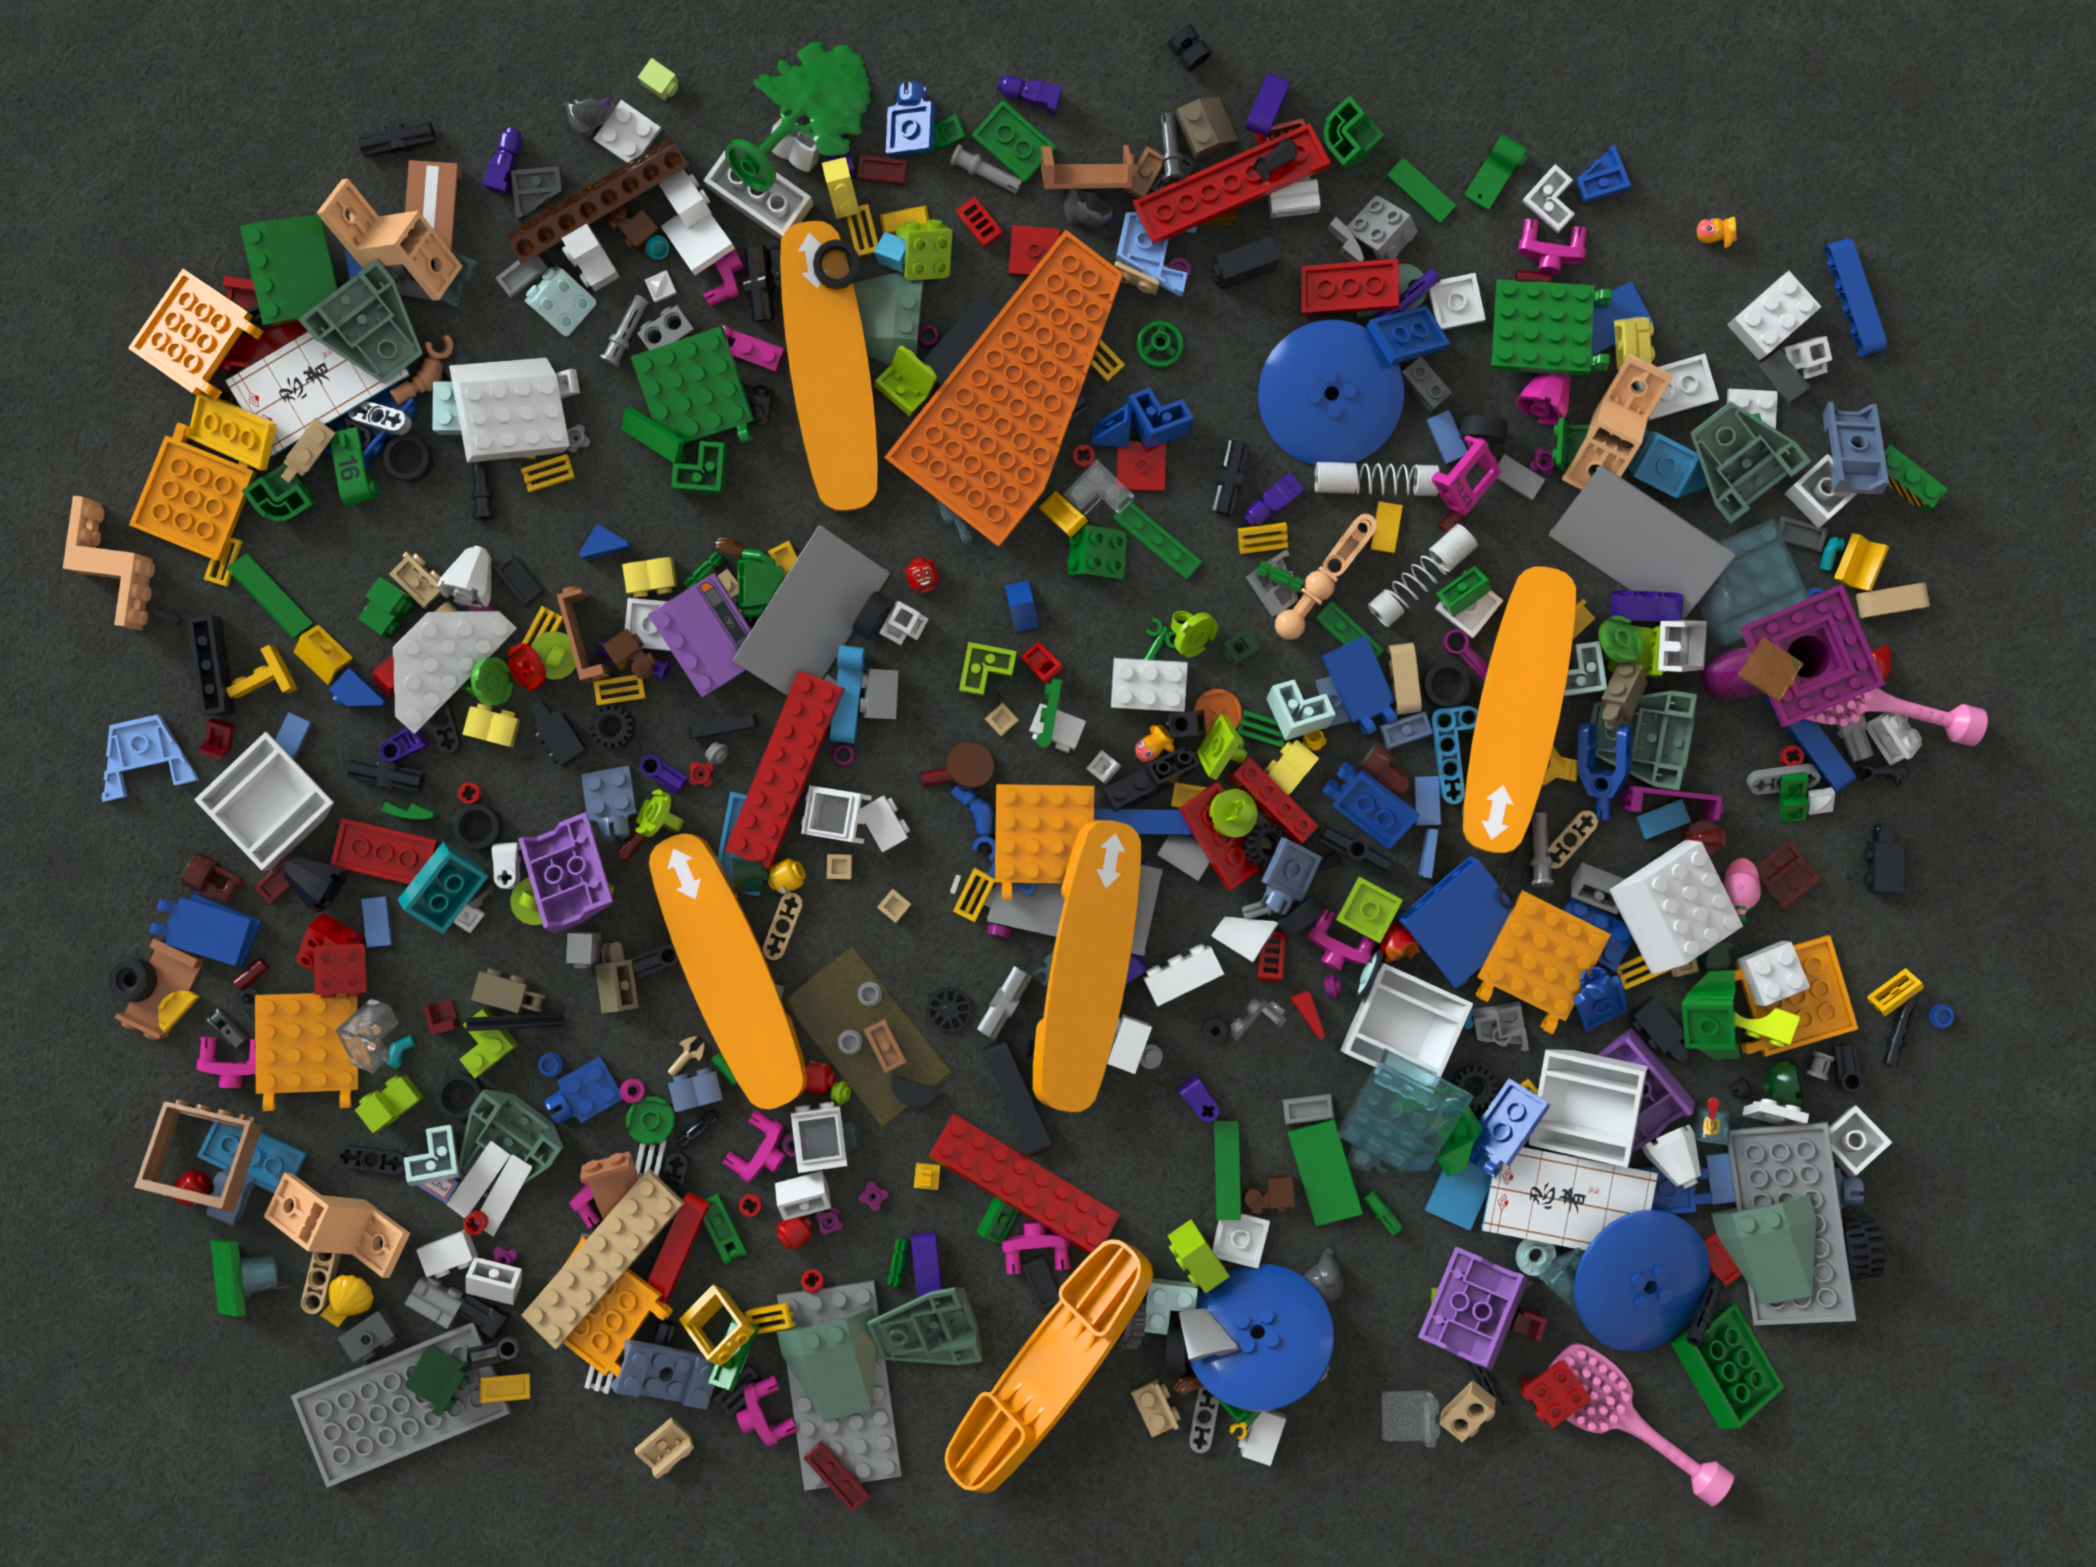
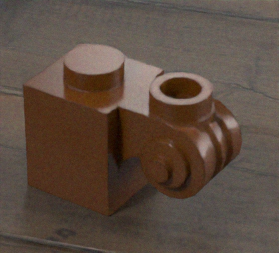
M624 204L609 212L610 216L606 220L615 232L618 229L623 232L625 236L622 239L631 250L635 247L641 252L645 249L646 242L650 237L662 234L643 210L630 219V212Z
M625 629L603 644V647L620 670L632 663V672L639 679L645 680L652 676L657 662L650 652L644 653L641 648L644 643L637 633L632 635L628 629Z
M1290 1174L1266 1176L1267 1189L1262 1194L1255 1187H1250L1244 1192L1243 1198L1251 1214L1264 1213L1265 1208H1274L1275 1212L1289 1211V1207H1295L1293 1177Z

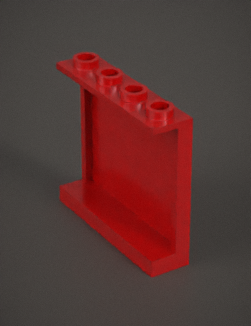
M224 276L223 286L228 289L227 298L242 309L258 304L253 280ZM260 312L252 314V318L260 315ZM300 321L264 330L259 339L252 335L244 337L241 333L218 366V370L233 373L234 369L243 371L308 331Z

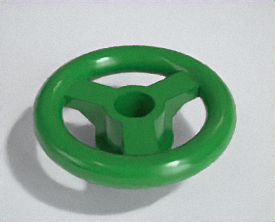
M1156 320L1146 324L1140 330L1136 339V349L1140 358L1149 366L1165 368L1173 365L1181 357L1184 350V339L1182 333L1174 324L1164 320ZM1158 328L1151 338V344L1143 347L1146 334L1150 330ZM1165 328L1170 330L1176 337V350L1170 346V336L1165 332ZM1163 340L1165 345L1160 347L1156 344V341ZM1154 351H1164L1171 357L1167 360L1157 361L1150 358L1147 354Z

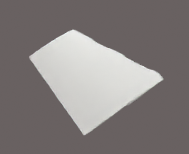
M1224 917L1211 936L1251 962H1254L1278 923L1275 921Z

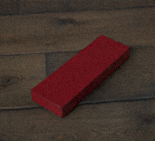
M823 1440L804 1455L803 1459L852 1513L871 1497V1493Z

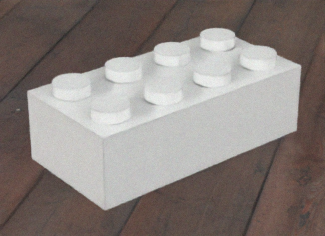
M725 151L703 180L707 189L780 240L787 229L803 221L814 205L811 196L777 172L776 182L769 191L760 192L752 189L740 180L730 168L725 158Z

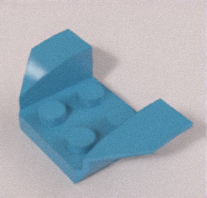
M1645 429L1642 445L1628 465L1632 477L1675 499L1707 487L1708 484L1696 452L1657 432Z

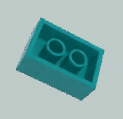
M442 842L398 898V901L405 912L444 934L489 876L481 865L445 842Z

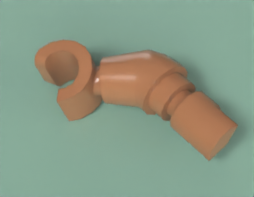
M448 335L443 336L444 348L438 353L432 349V343L423 341L424 350L429 355V358H425L420 371L416 372L417 376L411 378L412 382L406 381L389 391L398 405L410 398L417 397L416 393L418 392L422 394L426 391L428 393L433 391V382H441L443 363L440 361L448 357L453 350V342Z

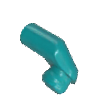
M1838 537L1829 539L1823 551L1820 564L1821 569H1833L1836 552H1841L1845 549L1846 541L1844 539H1838Z
M412 1035L395 1041L390 1045L385 1060L391 1068H399L402 1065L401 1056L403 1051L416 1046Z

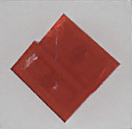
M1790 840L1755 866L1760 883L1782 910L1822 879L1806 862V857Z

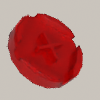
M525 643L511 647L508 651V655H510L508 668L514 680L520 686L525 685L528 691L541 688L546 681V671L538 653Z

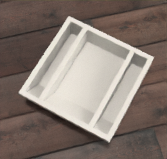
M547 358L451 365L449 367L467 463L558 454L565 452L570 446L557 376Z
M268 732L259 737L194 799L262 871L272 870L324 821L334 804V801Z
M1685 840L1609 890L1651 974L1686 965L1743 927L1703 843L1699 841Z
M1381 963L1378 977L1367 995L1362 999L1340 1051L1416 1086L1435 1090L1473 1003L1385 963Z
M1546 1049L1537 1096L1548 1102L1551 1106L1530 1135L1529 1145L1628 1168L1631 1161L1648 1066L1575 1050Z

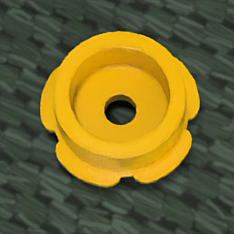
M1318 730L1305 734L1302 744L1311 751H1317L1322 746H1325L1326 738L1323 732Z

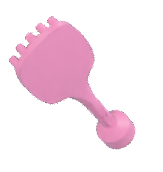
M1879 688L1805 718L1818 723L1840 724L1842 727H1845L1849 722H1858L1860 720L1859 715L1865 712L1894 713L1944 726L1948 738L1952 742L1967 746H1975L1981 741L1988 723L1987 713L1981 708L1961 704L1952 711L1945 712L1896 698Z
M1581 1343L1571 1344L1557 1355L1548 1369L1559 1361H1565L1591 1397L1590 1403L1566 1420L1579 1428L1593 1433H1604L1611 1429H1619L1641 1439L1692 1476L1693 1493L1711 1507L1717 1505L1726 1496L1733 1484L1734 1474L1717 1461L1697 1463L1655 1431L1633 1407L1632 1386L1626 1376L1613 1362L1595 1349Z

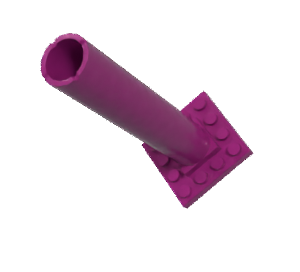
M1843 584L1739 627L1747 647L1714 656L1704 666L1701 677L1703 687L1707 693L1720 701L1727 702L1767 693L1782 727L1791 725L1886 685Z

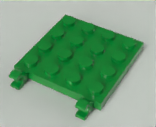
M1497 279L1491 370L1589 376L1591 370L1607 371L1610 355L1598 354L1591 356L1594 305L1609 307L1610 300H1612V290L1602 289L1594 292L1595 285L1517 282V280Z
M723 326L631 356L652 420L684 440V443L736 426L741 443L754 439L748 422L755 419ZM682 451L681 461L678 463L687 461L684 451Z

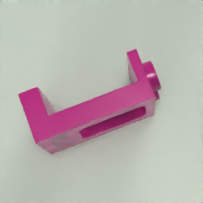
M1466 435L1464 440L1469 450L1448 476L1437 471L1431 478L1447 507L1463 515L1468 514L1501 474V470L1497 465V459L1488 449V443L1482 438L1478 437L1476 439ZM1477 462L1479 467L1488 471V473L1472 491L1465 477Z

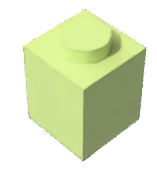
M653 58L649 60L638 76L642 86L664 101L668 96L672 97L678 89L677 83L679 81L676 75Z

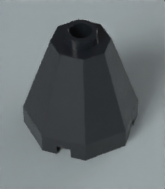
M304 856L290 857L282 868L285 880L305 905L316 913L324 912L327 909L324 904L327 901L332 903L347 879L343 875H347L349 871L341 865Z

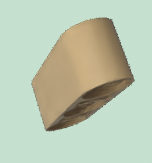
M1926 583L1856 594L1860 619L1930 607Z
M1414 644L1388 645V653L1391 655V661H1389L1390 675L1394 680L1392 692L1397 705L1395 713L1396 715L1420 713L1422 703Z
M313 1252L301 1299L302 1309L306 1313H318L329 1304L328 1289L330 1282L336 1277L341 1254L332 1253V1257L327 1258L323 1252ZM318 1271L325 1274V1282L318 1279ZM312 1295L319 1298V1306L313 1304Z

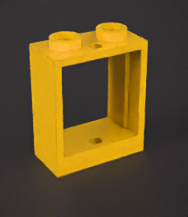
M714 1284L679 1319L707 1361L719 1366L729 1361L733 1353L741 1345L745 1344L755 1332L731 1296L724 1289ZM724 1305L738 1325L715 1348L702 1330V1327Z

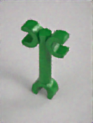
M1153 618L1152 622L1157 624L1158 630L1152 632L1146 629L1145 631L1149 636H1156L1143 658L1146 660H1154L1164 642L1169 648L1175 649V645L1170 642V637L1177 634L1162 626L1161 621L1157 618Z

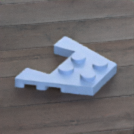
M1126 212L1116 260L1159 280V285L1178 296H1182L1187 273L1163 267L1168 239L1152 245L1137 213ZM1197 226L1187 230V232L1195 233Z
M161 715L148 716L109 726L106 754L108 756L107 771L104 772V780L106 781L105 790L102 792V802L128 797L123 772L169 762L173 784L176 786L199 781L198 776Z

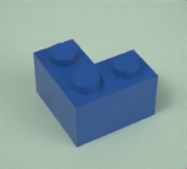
M1151 388L1129 395L1127 404L1129 403L1132 406L1131 423L1146 449L1189 434L1194 417L1183 399L1161 406Z

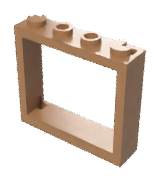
M176 1100L175 1103L164 1101L134 1188L234 1212L262 1125L254 1123L255 1118L240 1114L239 1118L232 1117V1112L218 1109L217 1113L211 1112V1107L197 1104L196 1108L189 1107L190 1103L186 1101ZM180 1114L244 1129L221 1198L157 1183Z

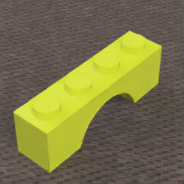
M1777 1008L1761 1019H1747L1735 1012V1027L1745 1029L1746 1035L1759 1039L1760 1035L1770 1038V1044L1784 1048L1785 1044H1791L1800 1016Z

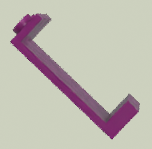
M1623 785L1621 791L1620 809L1641 812L1643 792L1703 799L1701 818L1719 821L1720 816L1724 813L1725 805L1724 801H1722V796Z

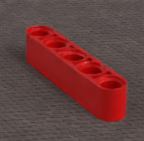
M687 1192L682 1200L685 1204L675 1216L647 1281L649 1285L662 1294L658 1301L665 1304L669 1302L711 1202L690 1192Z

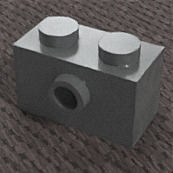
M383 1307L337 1339L353 1363L360 1358L364 1362L376 1354L374 1349L379 1345L385 1348L397 1340L394 1335L401 1330L387 1309Z

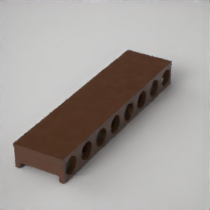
M670 137L508 232L507 236L510 239L508 243L517 255L520 264H523L562 241L561 238L585 224H591L689 166V163Z

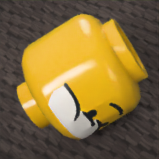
M789 858L771 867L769 877L767 878L768 884L773 890L776 889L781 894H787L803 885L805 871L800 862Z

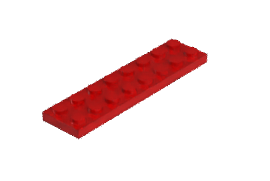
M1309 123L1133 201V207L1152 245H1155L1328 169L1331 162ZM1290 139L1294 141L1298 149L1296 157L1291 162L1271 172L1269 179H1262L1254 169V162L1259 157L1265 158L1282 140Z
M801 670L798 671L725 851L771 869L845 690L844 688Z
M954 1113L928 1155L931 1159L1089 1254L1107 1240L1120 1215L1118 1212Z

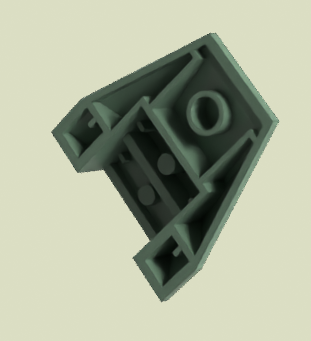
M378 259L298 319L315 340L383 384L423 354L394 279Z
M897 272L853 283L862 322L867 357L890 366L896 350L900 346H904L906 349L911 350L916 355V358H918V333L925 280L909 281L905 278L904 273Z
M1731 401L1690 432L1714 504L1730 524L1751 509L1748 505L1787 475L1792 477L1812 462L1797 442Z
M1667 691L1642 695L1631 720H1622L1620 724L1622 726H1631L1633 731L1631 775L1654 787L1680 791L1687 768L1695 725L1697 694ZM1603 702L1594 703L1591 723L1596 724L1600 706L1596 727V757L1616 766L1614 747H1616L1618 728L1615 730L1606 729L1605 720L1602 717L1604 711Z
M483 1089L470 1108L458 1162L459 1179L464 1180L466 1175L463 1172L468 1174L489 1142L493 1141L510 1156L515 1155L532 1166L530 1173L523 1183L524 1185L550 1167L563 1148L554 1123L515 1094ZM509 1158L487 1189L489 1191L493 1189ZM487 1190L483 1194L485 1198H488L490 1194Z
M1810 1194L1785 1198L1782 1203L1737 1211L1734 1208L1711 1213L1717 1237L1762 1305L1813 1295L1817 1217Z
M954 1287L931 1291L867 1322L882 1360L963 1365L983 1360L978 1323L964 1288Z
M872 1307L849 1312L847 1317L804 1328L798 1325L793 1328L777 1331L783 1358L823 1421L872 1410L877 1349L867 1326V1322L875 1318Z

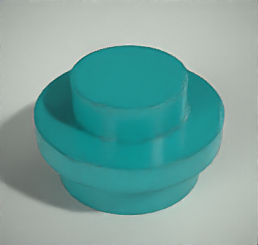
M655 235L647 240L645 251L652 259H663L669 253V243L663 236Z

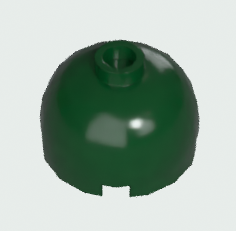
M1795 1059L1783 1060L1771 1066L1768 1071V1080L1763 1081L1765 1094L1771 1095L1772 1099L1781 1107H1786V1105L1799 1108L1805 1107L1802 1084L1796 1072V1067L1798 1066Z

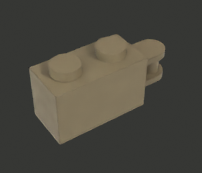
M1631 663L1618 664L1601 698L1604 706L1602 717L1605 720L1606 729L1615 730L1620 726L1622 720H1631L1647 686L1643 665Z
M619 942L603 944L601 947L602 964L595 965L601 1012H618L639 1008L632 959L624 960L623 948Z
M488 968L487 971L479 972L471 998L472 1001L515 1013L523 1012L524 1008L537 1012L542 1011L540 1006L542 999H545L546 995L529 990L531 984L525 982V977L511 974L510 978L502 976V971L494 968ZM528 995L533 996L531 1004L526 1003Z

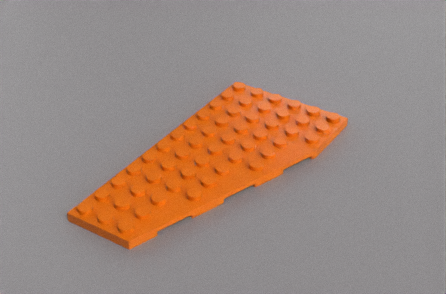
M1065 230L884 458L1000 548L1046 489L1122 281L1123 273L1069 231Z

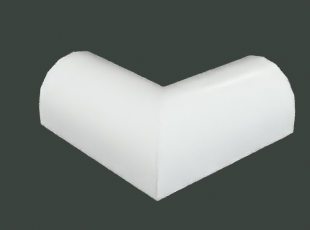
M1555 164L1526 195L1522 203L1558 234L1575 213L1558 199L1573 179Z

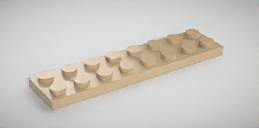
M651 1169L647 1170L521 1316L555 1350L558 1349L685 1202Z

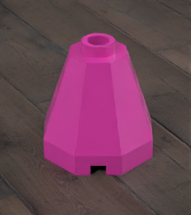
M1539 373L1520 393L1515 405L1527 417L1529 412L1540 417L1537 422L1543 425L1555 426V424H1559V418H1565L1568 412L1571 375Z

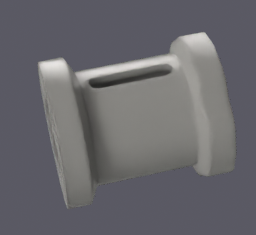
M1813 1051L1814 1059L1810 1070H1807L1806 1074L1828 1081L1827 1073L1835 1057Z

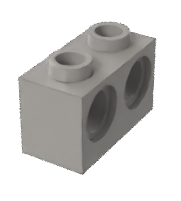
M677 305L673 308L670 306L660 313L661 317L655 321L646 322L641 326V331L637 333L649 350L697 334ZM681 320V326L678 329H670L672 321ZM654 334H661L660 342L656 344L650 342Z
M572 932L567 934L566 963H574L573 968L593 967V963L600 962L601 932Z

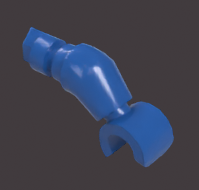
M956 786L951 793L964 806L968 805L970 807L968 810L973 814L972 818L975 820L977 834H980V837L973 843L972 850H977L983 842H988L992 846V853L988 856L991 862L995 860L996 838L992 836V833H995L996 811L989 801L985 802L981 797L978 799L976 797L977 793L974 790Z

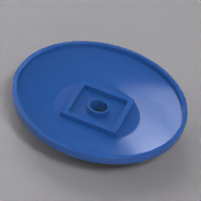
M1342 320L1313 322L1287 335L1269 355L1263 367L1258 386L1260 414L1272 439L1292 457L1315 466L1317 462L1355 463L1378 450L1394 431L1404 403L1402 372L1399 363H1389L1367 328ZM1333 386L1337 388L1339 395L1336 400L1330 401L1326 399L1324 393L1327 387Z
M1661 1210L1636 1211L1624 1215L1607 1225L1597 1234L1585 1250L1576 1272L1574 1298L1576 1309L1583 1325L1597 1340L1611 1348L1622 1351L1648 1350L1671 1340L1691 1322L1693 1314L1697 1313L1709 1282V1258L1703 1240L1689 1223L1672 1213ZM1652 1280V1286L1648 1290H1644L1647 1282Z
M1259 1264L1258 1269L1244 1265L1227 1271L1230 1276L1209 1292H1201L1196 1299L1195 1309H1207L1226 1330L1230 1338L1237 1343L1239 1350L1221 1357L1212 1355L1194 1362L1190 1361L1192 1369L1198 1380L1213 1396L1237 1409L1266 1412L1292 1405L1316 1387L1329 1366L1334 1347V1329L1329 1309L1317 1289L1304 1277L1290 1269L1273 1264ZM1257 1327L1265 1330L1264 1336L1260 1339H1254L1251 1336L1253 1329Z

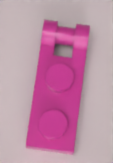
M723 326L727 340L729 338L735 339L733 348L730 347L733 357L777 372L784 348Z

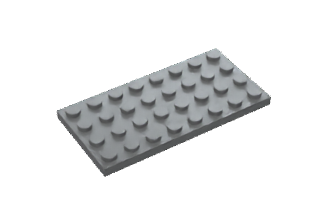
M1828 1122L1727 1129L1726 1136L1737 1211L1782 1203L1785 1198L1810 1194L1817 1217L1813 1295L1762 1305L1748 1284L1753 1324L1772 1325L1856 1321L1857 1317Z
M874 1280L825 1287L816 1294H809L804 1290L777 1295L778 1304L790 1302L791 1307H789V1311L793 1312L791 1319L795 1321L796 1326L801 1325V1328L847 1317L849 1312L872 1307L875 1318L879 1316ZM780 1319L781 1323H785V1319ZM877 1349L872 1410L828 1421L822 1420L787 1364L795 1427L798 1431L796 1434L804 1491L828 1487L803 1459L804 1455L821 1440L830 1447L860 1482L902 1476L886 1360L881 1359Z
M470 1322L291 1396L326 1488L511 1412L508 1401L479 1403V1378L497 1376L494 1366L470 1370L468 1374L470 1380L463 1391H458L455 1397L458 1401L450 1413L446 1411L441 1417L432 1413L435 1404L406 1388L407 1380L426 1347L431 1344L468 1364L466 1350L485 1345L477 1324Z

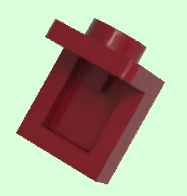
M214 718L207 721L205 742L199 747L198 753L204 754L211 759H222L231 751L235 725Z

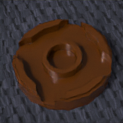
M968 741L959 743L952 748L946 758L945 768L951 781L953 780L957 783V786L963 789L974 790L981 788L990 780L994 773V761L992 755L984 746Z

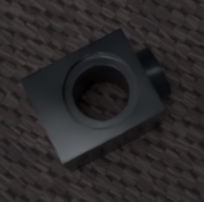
M1204 710L1168 713L1166 726L1168 732H1170V738L1206 734ZM1183 718L1188 722L1187 729H1184L1182 726Z

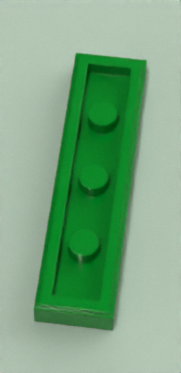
M1130 500L1113 517L1118 524L1186 581L1202 563L1199 558Z
M247 553L227 566V571L293 640L313 626L312 621Z
M1214 1121L1216 1220H1241L1239 1121Z

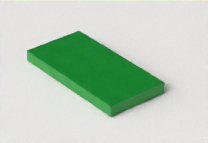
M1331 1119L1288 1131L1315 1226L1362 1215V1206L1336 1120Z

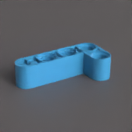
M839 646L836 685L845 690L831 722L830 741L855 743L859 717L858 705L862 693L861 680L865 669V648Z
M1468 705L1438 709L1433 713L1431 719L1440 793L1442 798L1450 804L1460 803L1465 796L1457 730L1475 728L1478 710ZM1468 710L1474 713L1473 721L1471 723H1464L1462 720L1463 713ZM1441 714H1448L1450 717L1449 724L1444 727L1439 726L1438 717ZM1445 738H1451L1453 742L1452 747L1447 751L1442 750L1440 746L1441 741ZM1448 762H1453L1456 766L1455 771L1449 775L1445 774L1443 771L1444 765ZM1445 779L1452 780L1453 787L1458 790V793L1454 794V798L1447 794V792L1451 791V786L1448 781H1444Z

